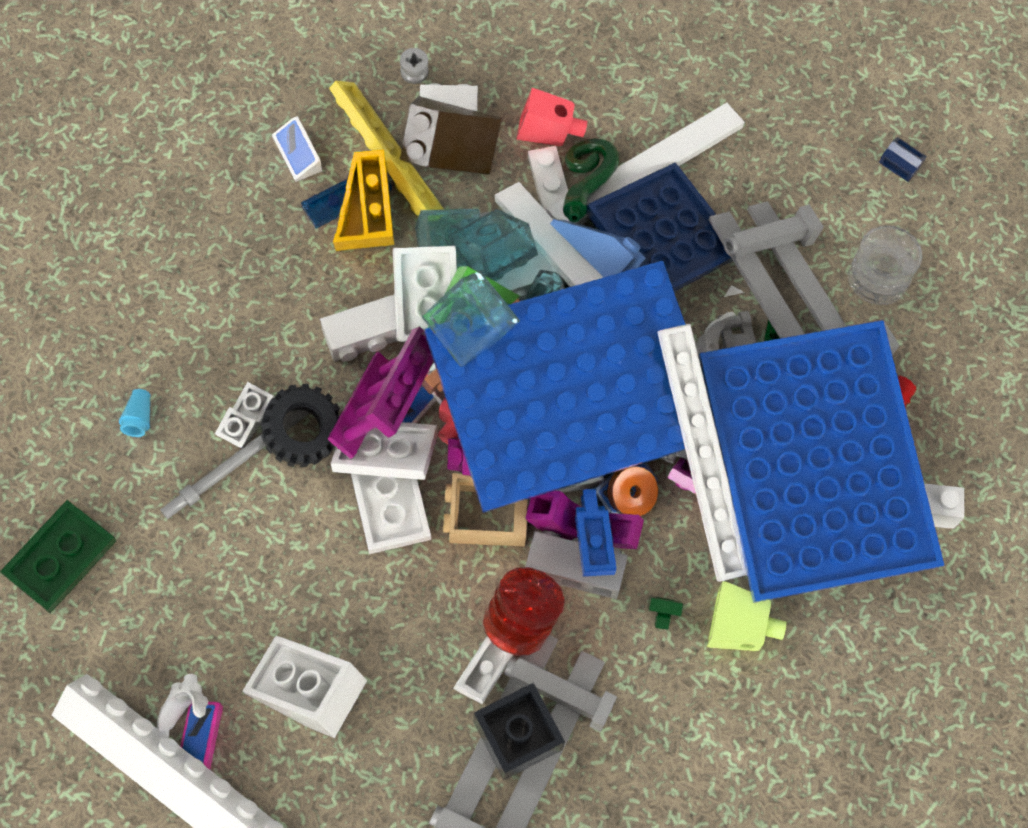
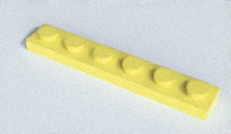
M335 81L329 89L335 96L336 103L345 110L351 119V124L359 130L365 139L366 146L370 150L384 149L387 172L394 180L397 190L410 203L411 210L419 218L439 217L444 211L443 207L412 163L400 160L402 149L354 82Z

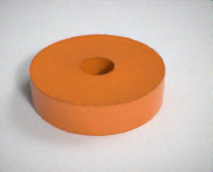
M632 466L616 471L608 484V499L611 506L618 513L642 516L649 512L656 503L658 497L657 481L650 471L642 467ZM634 486L636 493L634 496H631L630 489Z

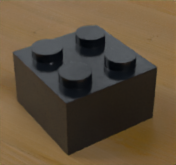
M534 682L474 712L473 722L503 781L563 750L565 741Z

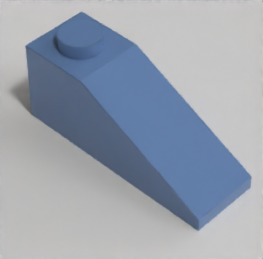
M553 219L550 223L603 277L638 268L645 260V257L639 252L640 246L630 237L625 238L567 220Z

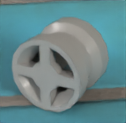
M418 48L405 50L400 57L401 77L406 82L412 84L423 82L428 77L429 72L427 54Z

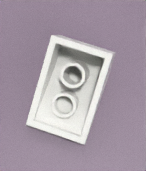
M276 635L242 692L310 729L335 738L367 680L348 661Z

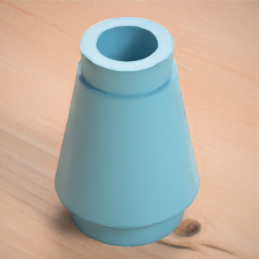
M143 389L132 391V395L119 419L122 433L131 437H142L149 430L151 394Z

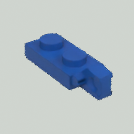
M583 489V495L581 496L582 507H576L575 515L583 577L615 575L616 561L608 510H605V506H598L596 489Z

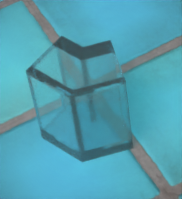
M540 269L524 300L558 291L563 282L556 272Z

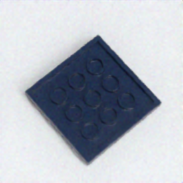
M676 162L587 204L586 215L598 230L625 238L630 237L638 243L641 248L639 252L645 257V260L639 267L659 261L664 262L674 292L733 261L730 255L726 253L723 243L708 220L710 216L716 215V213Z

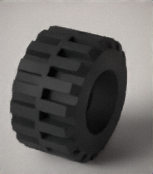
M295 384L289 386L285 391L283 389L280 390L269 401L261 422V436L263 442L267 444L266 449L270 454L273 452L276 455V460L279 462L284 460L288 462V466L292 467L295 464L300 465V467H307L311 463L313 465L319 463L331 453L335 445L328 440V437L340 417L338 414L340 408L337 403H332L333 397L329 393L325 396L321 393L322 389L317 386L315 389H311L309 384H302L301 387H296ZM295 410H304L311 413L319 424L320 431L318 436L309 442L293 440L284 430L283 420L285 416Z

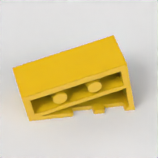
M384 149L354 152L346 185V193L340 210L338 227L333 240L336 251L395 245Z

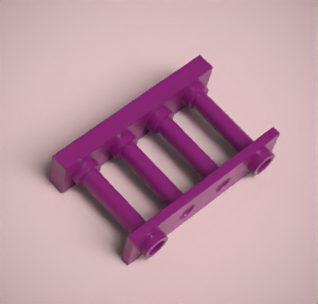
M420 326L411 331L397 357L389 361L379 351L374 354L331 431L328 440L348 458L352 459L355 457L367 432L374 428L379 429L388 438L397 433L434 362L424 330Z

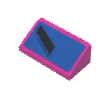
M208 702L205 715L199 718L193 713L191 703L188 708L180 747L194 758L200 760L210 770L223 706L220 702Z

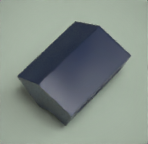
M897 137L882 154L879 163L909 182L927 156Z

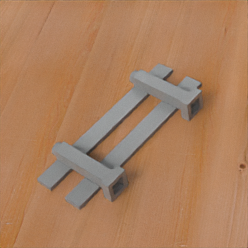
M768 201L751 205L747 211L757 227L741 231L730 211L709 217L708 220L723 243L726 253L732 258L780 339L805 333L755 253L769 248L772 249L821 330L847 327L794 244V241L799 240L803 247L813 245L824 228L810 204L799 207L794 217L779 220ZM884 321L893 355L900 345Z
M535 628L521 657L518 659L512 657L507 665L504 675L510 677L500 699L534 682L539 694L557 702L551 716L565 741L564 747L580 714L592 719L589 727L601 732L617 699V696L605 691L602 698L591 693L605 662L581 651L566 681L544 670L558 639ZM480 738L447 806L443 808L438 805L429 822L435 828H485L470 820L496 768L482 738ZM563 750L523 771L496 828L527 827Z

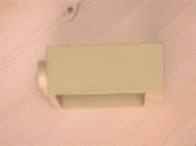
M452 473V484H446L445 503H451L450 514H444L443 533H449V543L525 546L527 529L525 517L528 499L514 503L513 532L459 530L460 491L476 492L471 476Z

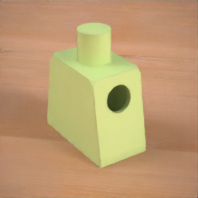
M722 581L717 593L707 647L759 651L764 644L765 636L783 640L787 621L769 617L770 600L753 603L750 591Z

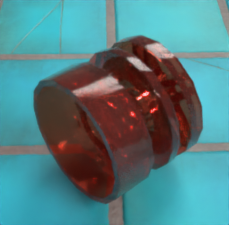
M526 567L516 568L507 572L500 580L498 588L494 592V597L490 600L485 610L483 626L486 635L495 646L510 654L517 656L530 655L539 651L547 641L554 625L563 612L565 599L562 589L552 577L537 569Z

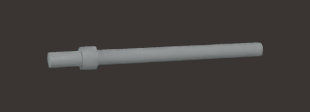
M295 410L286 415L283 420L285 432L310 413L304 410ZM259 435L194 485L188 484L180 490L179 496L160 509L164 517L168 520L185 506H192L200 500L199 496L266 447L267 444L263 442L262 436Z

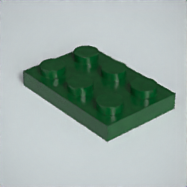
M66 500L3 567L0 573L51 614L117 540L69 500Z

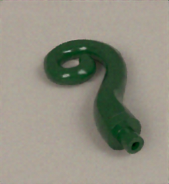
M597 138L587 139L575 144L566 152L565 164L570 171L587 173L596 169L575 183L568 190L564 198L563 214L572 223L578 222L586 215L587 202L590 196L605 184L617 170L619 152L610 141ZM590 154L587 159L578 160L581 156ZM598 154H601L604 156V160L602 164L598 167L600 163V157Z

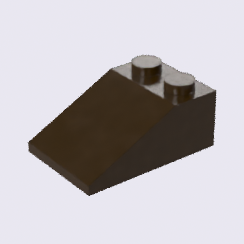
M418 96L410 104L400 160L430 168L490 174L502 118Z

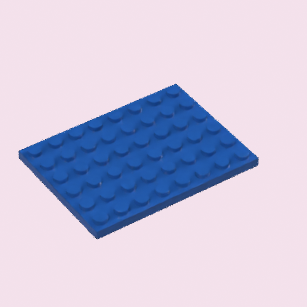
M663 261L425 329L424 333L483 513L685 450L658 331L686 324Z
M884 320L699 354V362L704 375L712 416L715 420L718 441L730 486L753 603L945 566Z

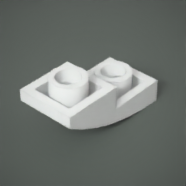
M247 382L234 407H229L215 435L240 448L245 447L260 426L269 401L275 396Z

